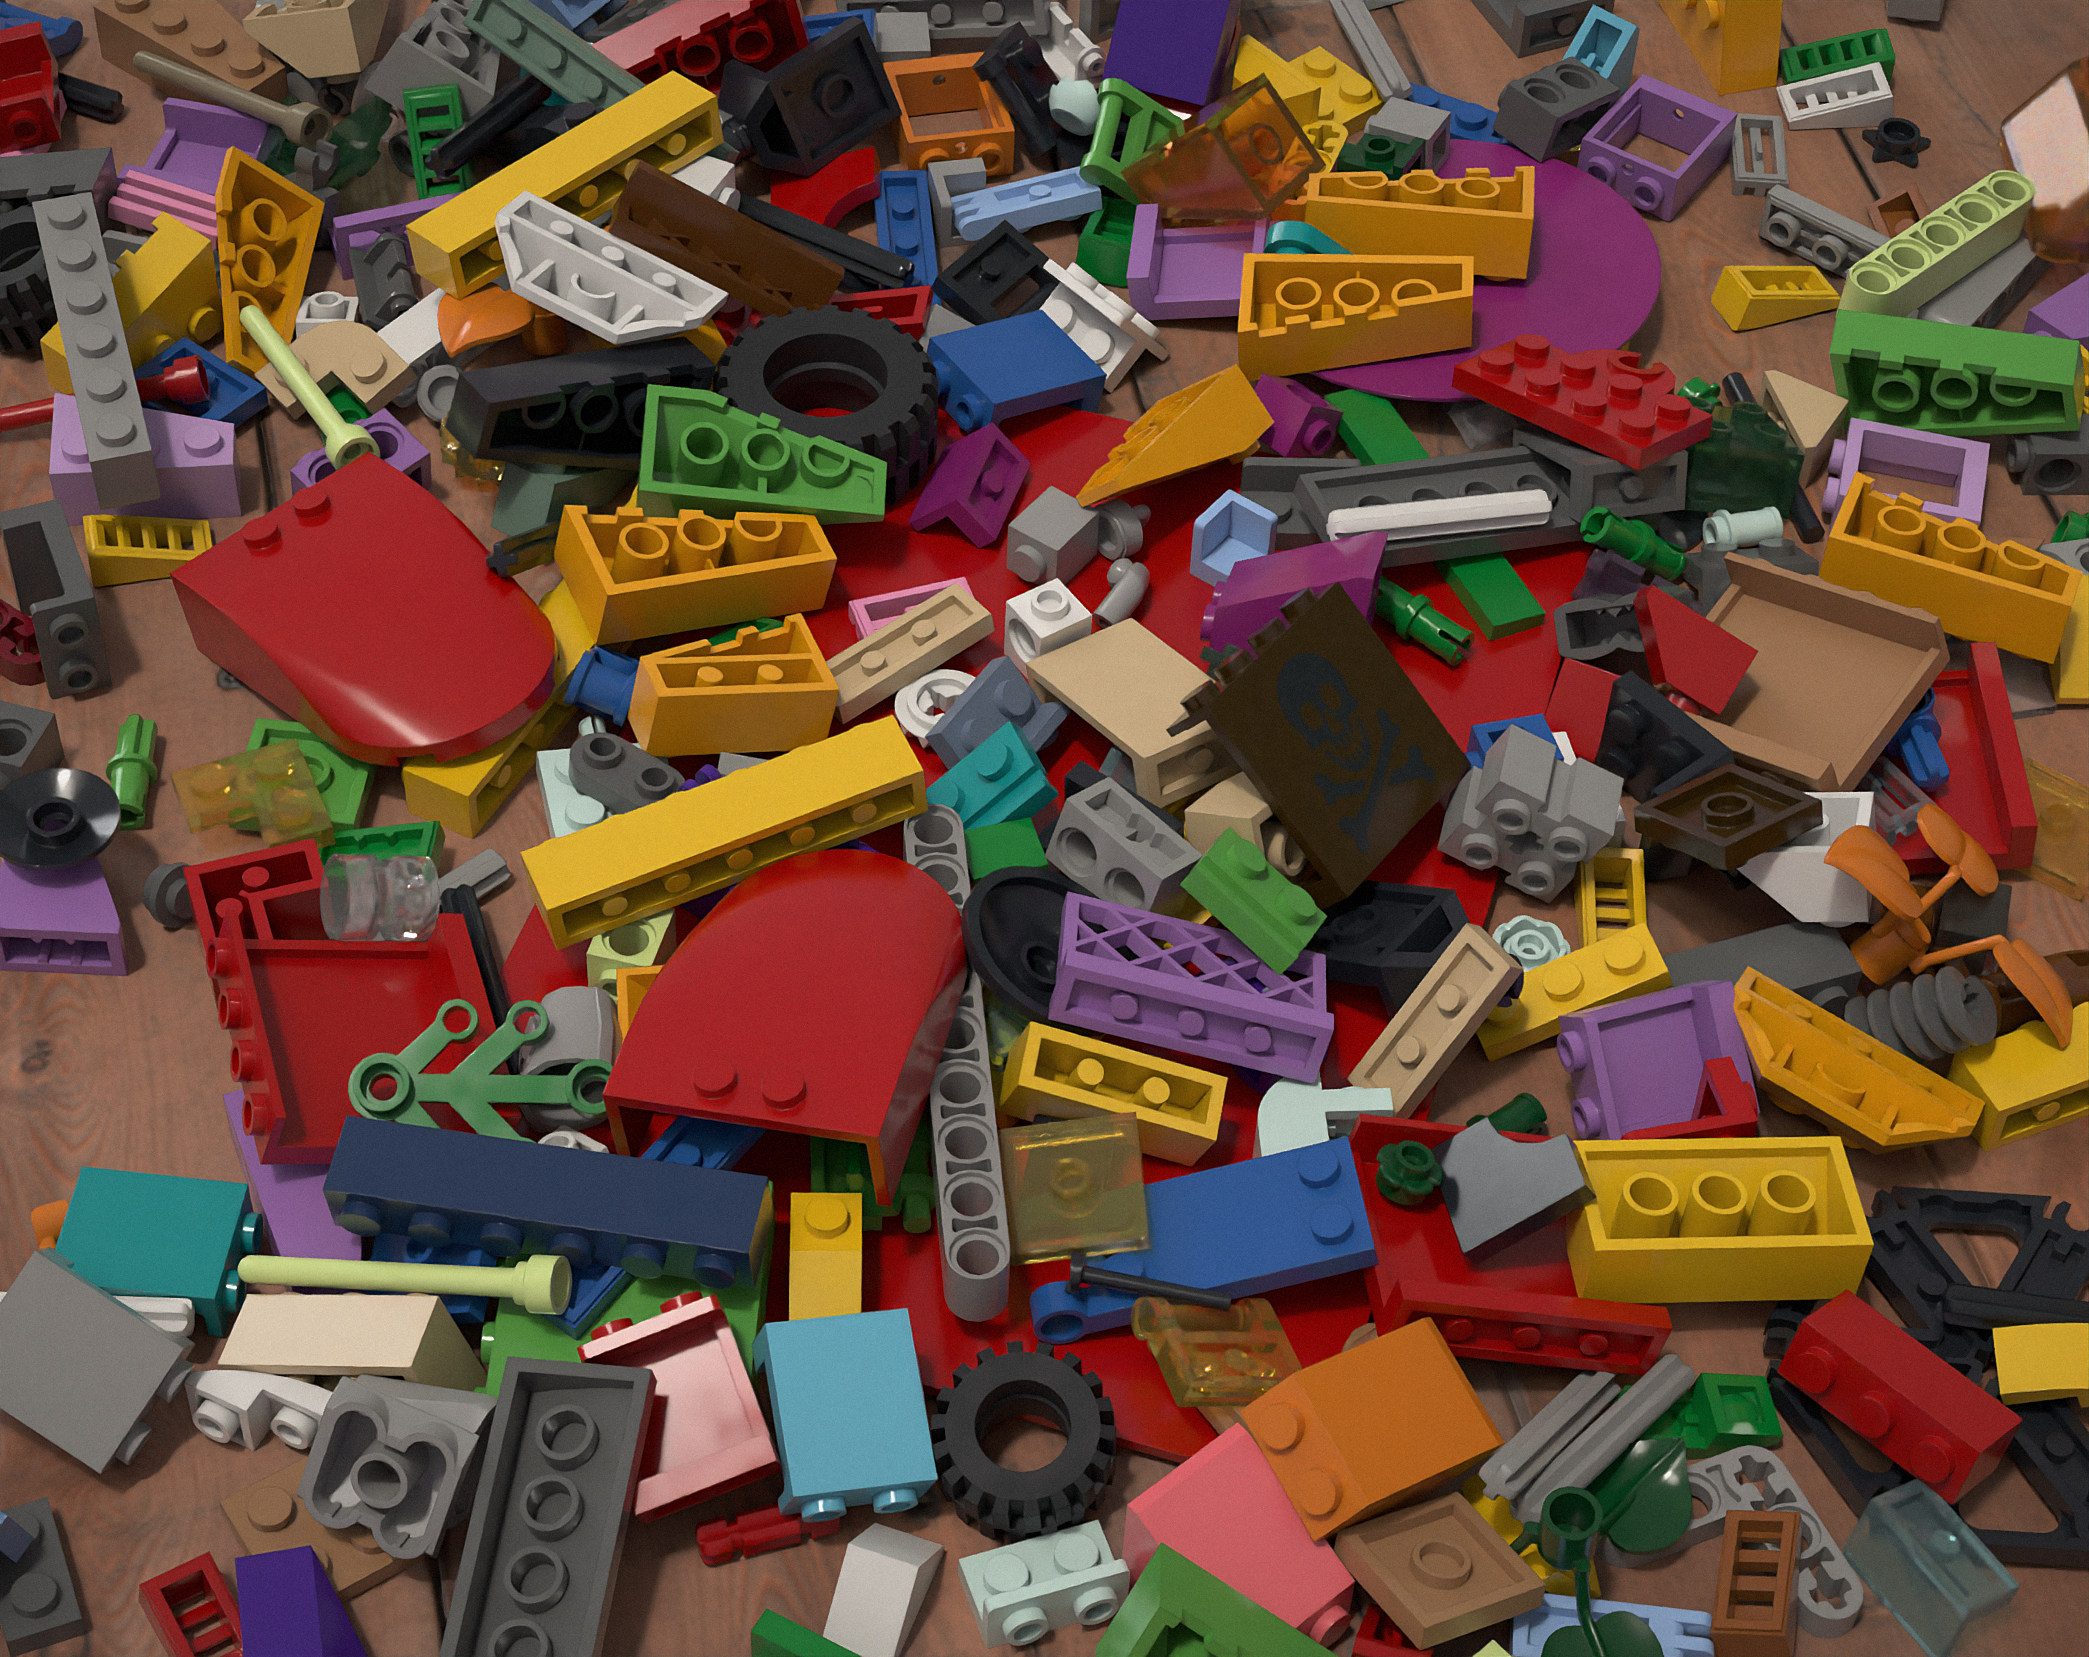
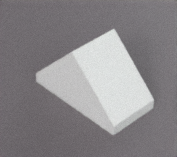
M874 1523L848 1543L823 1637L862 1657H899L944 1554V1545L878 1523Z

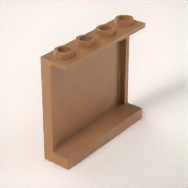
M1728 551L1724 561L1732 584L1705 618L1753 647L1758 653L1720 715L1704 718L1701 715L1683 712L1733 751L1736 766L1801 792H1852L1949 662L1950 655L1940 618L1921 608H1908L1879 599L1867 591L1857 592L1828 583L1816 575H1802L1774 566L1769 561L1761 558L1751 559ZM1652 686L1655 690H1657L1660 694H1662V695L1666 698V696H1667L1666 693H1664V692H1662L1661 690H1659L1658 688Z

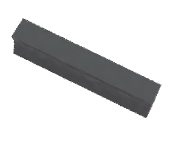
M507 1356L439 1657H601L657 1385V1379L652 1369Z

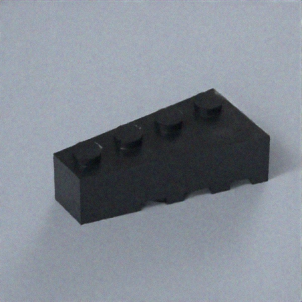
M685 336L459 372L445 428L474 459L639 470L648 384L710 391L717 365Z

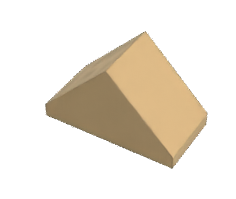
M1777 370L1764 371L1757 403L1802 489H1806L1831 454L1834 439L1840 438L1849 400Z

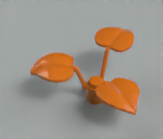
M610 225L603 228V230L609 232ZM493 282L487 283L461 300H457L446 293L438 306V331L442 344L450 358L474 346L500 341L521 333L523 348L535 355L555 354L563 350L567 345L566 321L568 320L512 292V289L504 291Z
M1927 803L1917 813L1918 827L1925 840L1934 852L1950 865L1947 874L1921 899L1915 888L1908 882L1909 872L1905 863L1889 843L1875 830L1865 825H1855L1836 838L1825 856L1824 863L1851 875L1889 909L1880 921L1850 945L1851 953L1863 970V973L1871 981L1878 985H1884L1907 967L1915 975H1919L1929 966L1993 950V954L2004 973L2048 1024L2059 1042L2060 1050L2070 1042L2073 1007L2068 990L2052 966L2026 941L2016 938L2010 943L2004 936L1998 934L1925 955V946L1931 942L1930 933L1919 918L1950 889L1960 877L1982 897L1993 893L1999 883L1996 867L1987 852L1973 837L1963 831L1945 811L1932 803Z

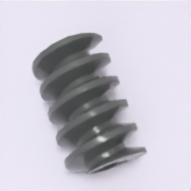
M1954 967L1941 968L1936 974V978L1930 974L1917 976L1913 986L1908 982L1896 983L1891 988L1890 993L1885 989L1872 991L1868 1000L1864 997L1851 998L1845 1005L1844 1013L1845 1022L1920 1065L1925 1060L1930 1061L1943 1058L1948 1052L1966 1051L1971 1045L1978 1046L1990 1043L1996 1035L1998 1025L1995 1002L1991 991L1985 983L1975 975L1968 976L1965 979L1961 972Z

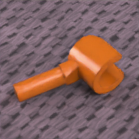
M66 1199L36 1207L31 1212V1222L39 1250L49 1247L55 1250L69 1207Z

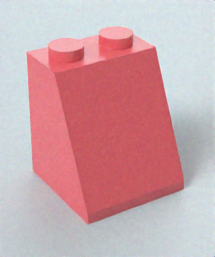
M1238 1422L1127 1504L1122 1559H1125L1130 1571L1128 1593L1131 1592L1160 1543L1163 1542L1325 1648L1337 1641L1348 1628L1352 1618L1349 1612L1355 1580L1325 1539L1313 1541L1265 1455L1248 1431Z

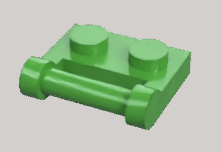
M1117 78L1105 79L1100 84L1097 101L1101 107L1090 152L1082 158L1079 175L1089 184L1108 187L1136 206L1139 204L1159 203L1160 213L1163 214L1169 210L1188 123L1129 83ZM1121 112L1130 117V122L1119 163L1111 158Z

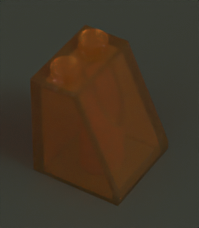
M1263 72L1178 123L1120 173L1141 204L1159 203L1161 218L1263 220L1309 181V173H1318L1326 164Z

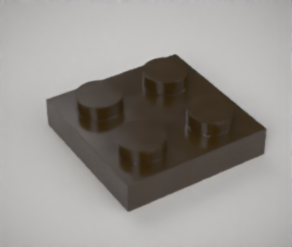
M1731 763L1633 808L1636 832L1663 843L1667 848L1682 851L1705 861L1713 868L1726 871L1743 867L1748 863V860L1776 846L1790 844L1795 841L1797 836L1823 824L1822 800Z

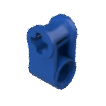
M601 645L594 646L590 651L585 650L569 684L564 703L571 706L576 705L589 713L623 727L628 716L639 661Z

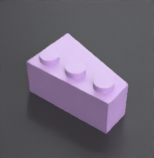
M54 394L49 476L54 500H60L69 526L84 525L83 516L99 514L175 519L241 517L242 472L234 423L142 408L161 499L100 510L75 396Z

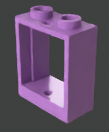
M1642 74L1582 138L1577 168L1610 186L1626 199L1631 206L1670 222L1729 156L1737 113ZM1676 109L1682 111L1684 117L1679 116ZM1638 132L1688 153L1690 156L1673 172L1621 150V148Z

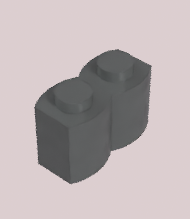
M1657 586L1660 590L1692 609L1689 590L1677 586ZM1638 592L1625 596L1619 594L1593 595L1568 602L1553 611L1559 654L1571 659L1586 660L1605 656L1622 649L1645 652L1633 599Z

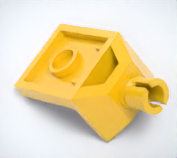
M1247 34L1241 37L1233 76L1232 97L1221 104L1208 108L1204 112L1203 122L1209 138L1214 143L1219 140V147L1227 148L1235 144L1237 140L1250 134L1267 147L1289 153L1300 129L1304 125H1310L1318 120L1334 121L1342 124L1347 129L1349 137L1364 129L1370 116L1377 115L1386 103L1383 102L1372 82L1321 46L1290 62H1286Z

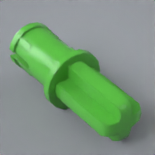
M140 714L129 715L126 723L120 726L115 756L108 760L105 770L110 786L115 791L120 803L121 824L119 830L132 831L143 826L146 818L145 808L149 787L155 784L158 775L157 766L153 763L158 728L153 720L143 719Z

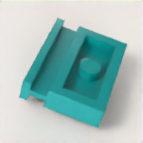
M1008 721L926 789L927 804H942L952 808L960 815L963 830L1028 817L1032 818L1054 800L1059 793L1049 783L1046 777L1048 774L1024 731L1011 721Z

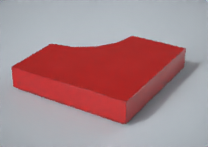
M874 146L842 154L809 177L785 171L771 173L770 204L832 229L835 228L843 216L854 208L881 195L880 158Z

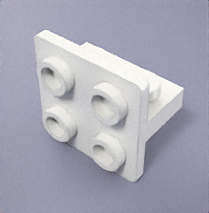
M1049 258L1043 268L1057 278L1060 283L1039 310L1042 309L1107 374L1104 388L1112 393L1145 349L1149 350L1160 360H1165L1170 352L1155 341L1161 332L1157 327L1113 292L1102 286L1074 262L1070 264L1067 270H1064Z

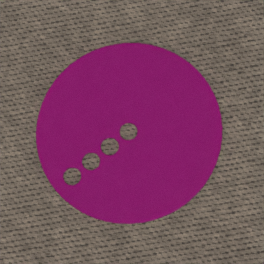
M1450 139L1449 158L1436 174L1441 179L1465 178L1466 168H1489L1490 177H1514L1515 167L1535 166L1534 220L1526 279L1511 278L1506 281H1493L1482 275L1473 276L1471 347L1308 373L1334 384L1384 397L1434 402L1478 401L1480 399L1451 387L1454 365L1473 358L1484 350L1493 349L1512 341L1519 335L1536 334L1543 336L1550 341V345L1571 354L1589 349L1620 350L1638 333L1649 318L1656 303L1661 283V261L1657 244L1651 230L1631 204L1610 186L1591 174L1552 157L1539 162L1518 147L1482 141ZM1271 187L1254 201L1242 215L1237 225L1255 224L1258 201L1270 200Z

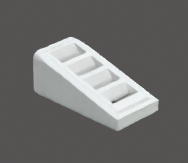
M1880 62L1776 87L1777 97L1789 130L1879 126L1885 119L1894 118L1893 95ZM1818 102H1828V103L1819 105ZM1796 103H1807L1808 108L1798 110Z

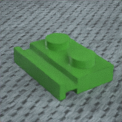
M1230 827L1213 842L1190 871V874L1180 884L1278 975H1281L1298 958L1299 952L1308 944L1327 917L1315 905L1312 897L1303 888L1288 881L1266 861L1265 856L1256 845L1242 839Z

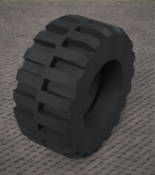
M822 305V310L807 311L806 306L789 310L786 316L778 318L776 314H772L761 319L755 330L748 327L734 339L733 345H729L717 362L718 370L714 373L713 392L728 398L727 405L760 417L762 412L781 419L780 426L809 438L821 435L887 462L885 502L890 506L903 499L909 493V488L914 489L927 475L928 467L934 462L937 451L938 380L936 379V368L930 356L923 351V346L909 332L902 335V329L885 317L879 321L873 319L869 311L854 308L853 312L839 311V307L836 305ZM814 408H837L854 413L837 417H816L797 412Z

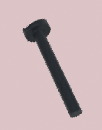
M1071 1252L1070 1278L1065 1287V1292L1079 1295L1081 1283L1229 1312L1232 1294L1085 1266L1086 1253Z

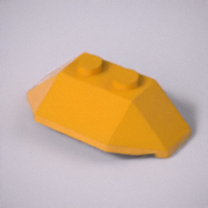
M1747 966L1734 986L1733 1010L1747 1050L1755 1084L1768 1092V1096L1774 1104L1793 1114L1804 1113L1827 1126L1831 1136H1840L1844 1145L1854 1149H1861L1863 1147L1875 1155L1966 1137L1971 1134L1986 1103L1985 1101Z

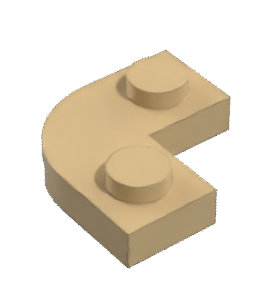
M339 320L318 325L303 333L288 346L325 395L341 383L372 415L380 411L417 379L411 367L376 332L358 322ZM271 362L254 375L260 384L266 387L267 392L295 420L307 411Z

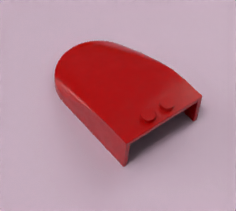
M369 451L311 487L299 490L290 500L264 516L247 522L238 532L169 573L197 650L334 748L360 761L384 766H400L401 757L434 754L436 762L440 763L480 751L497 743L523 726L545 704L556 685L553 674L556 663L560 660V652L552 625L546 614L513 577L500 578L496 567H487L486 556L492 553L443 503L403 472Z
M831 849L796 855L764 867L737 884L689 933L661 968L642 999L625 1036L602 1093L617 1154L630 1157L638 1156L655 1111L865 1143L877 1204L891 1206L967 977L968 953L961 930V916L949 894L931 876L910 863L882 853L854 849Z

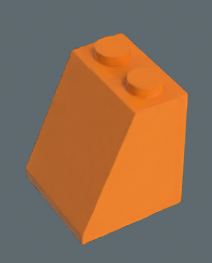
M1431 1317L1420 1319L1299 1370L1239 1411L1314 1542L1336 1536L1338 1531L1416 1505L1506 1444Z

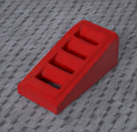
M209 1551L139 1584L138 1601L169 1657H195L229 1639L234 1645L235 1650L220 1657H243L239 1607ZM202 1593L204 1594L208 1603L177 1618L174 1617L171 1608ZM217 1616L221 1626L187 1642L182 1632Z

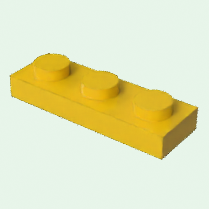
M1644 921L1524 972V984L1519 998L1511 999L1513 1004L1510 1007L1495 1006L1476 1033L1490 1063L1561 1033L1558 1016L1657 992L1672 986L1673 982Z

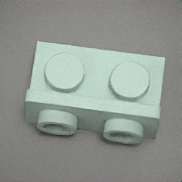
M1098 1520L958 1559V1576L986 1649L1007 1643L1015 1646L1029 1644L1041 1638L1048 1631L1075 1623L1083 1625L1101 1623L1119 1611L1129 1592L1130 1571L1125 1559H1114Z

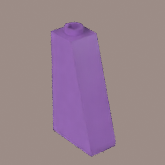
M243 1089L224 1094L223 1100L230 1136L257 1211L263 1216V1228L273 1256L367 1261V1236L351 1233L342 1226L334 1224L322 1190L330 1164L260 1165L254 1136H246L243 1130L242 1106L245 1097ZM285 1286L286 1292H296L303 1295H343L348 1292L362 1293L363 1291L359 1289Z

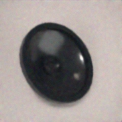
M1011 866L995 870L983 877L966 898L961 914V930L964 945L971 963L982 982L1001 1003L1028 1022H1036L1085 1037L1107 1034L1048 1019L1049 1003L1056 984L1062 907L1067 891L1096 899L1100 898L1077 882L1042 868ZM1081 920L1096 934L1109 931L1101 924ZM1126 945L1115 948L1128 961L1140 958Z

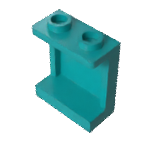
M82 1166L55 1251L75 1263L71 1268L72 1270L112 1296L188 1298L194 1303L195 1313L204 1316L208 1336L224 1337L230 1314L240 1313L245 1301L247 1283L239 1277L238 1265L247 1255H257L263 1235V1216L261 1213L253 1212L249 1185L246 1183Z

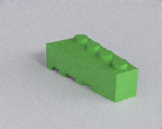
M1838 309L1829 355L1837 395L1849 400L1843 423L1845 438L1851 418L1952 437L2080 430L2086 382L2079 340Z
M1163 1542L1160 1543L1095 1649V1657H1339Z

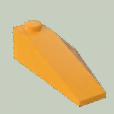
M232 146L226 151L215 193L226 364L259 382L254 375L270 361L241 323L240 313L246 306L253 305L258 307L288 346L291 344L325 202L235 146Z
M1235 364L1158 400L1128 428L1123 435L1127 442L1112 449L1108 454L1111 461L1095 471L1076 496V499L1082 507L1205 469L1225 459H1228L1232 465H1235L1250 457L1261 447L1257 439L1274 423V420L1239 366Z

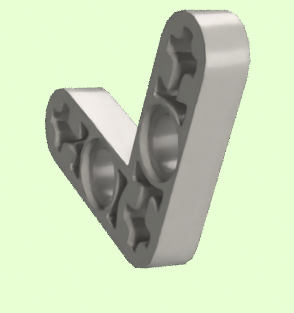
M1753 1445L1742 1446L1687 1466L1691 1495L1700 1498L1706 1504L1709 1514L1703 1518L1690 1519L1687 1531L1682 1539L1668 1550L1651 1555H1632L1617 1549L1607 1535L1598 1540L1596 1553L1603 1561L1614 1567L1628 1569L1645 1565L1723 1535L1727 1510L1761 1511L1764 1504L1767 1508L1766 1511L1800 1512L1802 1517L1801 1535L1806 1539L1809 1549L1800 1553L1796 1622L1803 1630L1816 1637L1827 1639L1841 1637L1852 1629L1863 1603L1864 1590L1859 1578L1784 1463L1775 1453L1763 1447ZM1745 1474L1751 1482L1763 1480L1765 1486L1762 1495L1752 1483L1740 1485L1738 1483L1740 1475ZM1746 1542L1750 1550L1780 1551L1773 1543ZM1816 1566H1819V1567H1818V1570H1817V1573H1816V1576H1815V1578H1814V1576L1812 1575L1811 1571H1812ZM1765 1572L1767 1576L1777 1577V1572ZM1817 1588L1826 1599L1838 1597L1841 1600L1839 1608L1835 1610L1828 1601L1816 1603L1813 1598Z

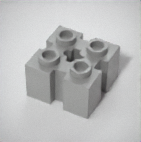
M1511 724L1486 752L1483 770L1473 766L1450 792L1437 850L1481 871L1494 865L1507 871L1504 882L1550 903L1574 878L1577 861L1581 860L1588 863L1614 836L1624 779L1580 757L1572 765L1554 758L1556 745Z

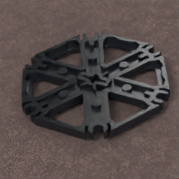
M1893 1186L1890 1194L1883 1189L1877 1191L1871 1209L1878 1218L1865 1215L1874 1243L1865 1271L1871 1275L1911 1327L1899 1328L1978 1386H1980L1984 1376L1982 1374L1983 1368L1996 1360L1993 1331L1950 1325L1943 1321L1942 1299L1947 1285L1951 1283L1972 1284L1930 1230L1934 1228L2000 1231L2011 1235L2018 1242L2020 1250L1997 1289L2077 1300L2082 1289L2089 1284V1229L2078 1231L2072 1229L2066 1223V1217L2071 1207V1204L2066 1201L2059 1203L2055 1207L2051 1218L2048 1219L2043 1218V1215L2047 1212L2052 1196ZM1819 1299L1780 1300L1765 1326L1763 1333L1765 1338L1762 1345L1763 1352L1779 1353L1785 1356L1803 1319L1811 1314ZM1782 1360L1769 1361L1765 1377L1767 1383L1770 1384L1769 1390L1772 1400L1860 1519L1864 1520L1867 1510L1875 1502H1881L1874 1519L1875 1530L1882 1533L1888 1522L1895 1517L1907 1519L1915 1527L1908 1548L1914 1551L1924 1547L1931 1531L1938 1532L1939 1536L1933 1542L1928 1557L2089 1567V1431L2075 1414H2089V1407L2081 1408L2077 1396L2005 1405L2023 1419L2007 1448V1452L2055 1512L2058 1518V1527L2048 1533L1979 1529L1969 1525L1961 1517L1959 1503L1962 1498L1951 1505L1896 1462L1892 1464L1888 1471L1883 1473H1874L1862 1468L1823 1418L1820 1404L1777 1373ZM1996 1375L1995 1379L1990 1378L1984 1391L1995 1399L2003 1401L2000 1395L1998 1375Z

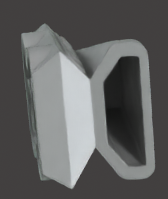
M361 1374L356 1381L342 1376L325 1406L296 1495L304 1500L306 1509L311 1516L324 1526L339 1529L347 1528L357 1523L372 1530L374 1539L381 1549L393 1557L410 1559L424 1553L437 1559L447 1528L451 1529L460 1524L466 1518L473 1505L498 1398L488 1394Z

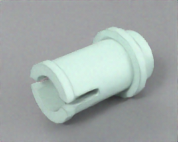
M1773 506L1765 507L1762 510L1730 514L1724 509L1717 510L1712 517L1706 518L1703 523V539L1705 544L1717 542L1731 543L1737 545V549L1759 545V541L1764 539H1782L1783 536L1782 518L1779 511Z

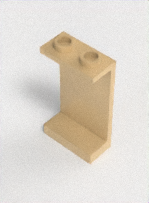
M1128 618L1026 662L1029 685L1042 704L1061 700L1128 754L1133 760L1137 794L1159 808L1243 771L1206 720L1174 737H1171L1166 731L1185 712L1180 704L1181 700L1209 680H1212L1214 683L1216 681L1133 618Z

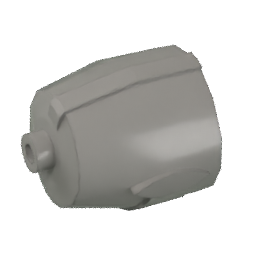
M574 986L561 987L545 995L540 1004L546 1010L549 1018V1032L540 1043L532 1046L523 1045L520 1048L518 1075L568 1076L575 1065L588 1059H600L614 1066L622 1046L623 1037L618 1022L617 1006L610 997L609 992L596 986L592 988ZM535 1013L534 1017L530 1016L524 1034L533 1033L538 1029L541 1022L539 1015ZM601 1081L588 1083L583 1089L585 1095L582 1096L583 1099L593 1104L602 1102V1093L606 1084ZM519 1105L526 1120L531 1124V1128L535 1132L540 1133L545 1131L554 1132L563 1124L576 1131L596 1126L608 1118V1116L601 1119L582 1117L574 1111L571 1105Z

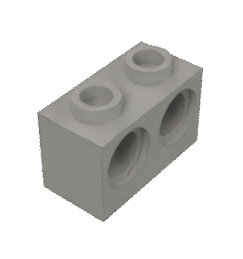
M1110 777L1066 799L1045 853V857L1071 880L1087 888L1101 900L1174 917L1181 912L1189 893L1180 884L1203 856V854Z

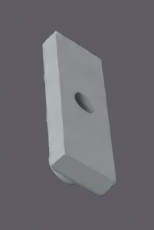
M1776 184L1767 193L1758 236L1844 278L1847 277L1848 269L1891 240V238L1779 184Z

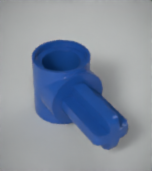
M1932 686L1929 687L1882 751L1890 756L1902 758L1913 784L1917 787H1923L1926 792L1936 791L1938 786L1948 782L1950 777V770L1937 744L1941 737V727L1934 714L1935 692Z

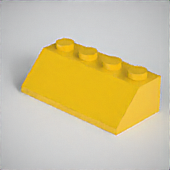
M1840 1136L1573 1141L1578 1147L1597 1198L1566 1214V1248L1579 1298L1624 1303L1833 1299L1846 1289L1856 1295L1874 1243Z

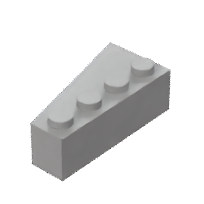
M473 0L434 1L421 18L418 17L408 30L396 39L364 88L405 112L402 95L403 89L459 83L465 121H467L489 104L494 97L500 51L462 24ZM449 105L419 109L421 118L450 114ZM452 128L426 132L435 137L442 138L448 136L452 132Z

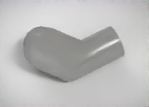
M1121 558L1116 560L1109 568L1107 579L1112 590L1092 614L1094 621L1101 628L1105 629L1128 619L1139 606L1150 582V573L1142 563L1133 564L1129 559Z

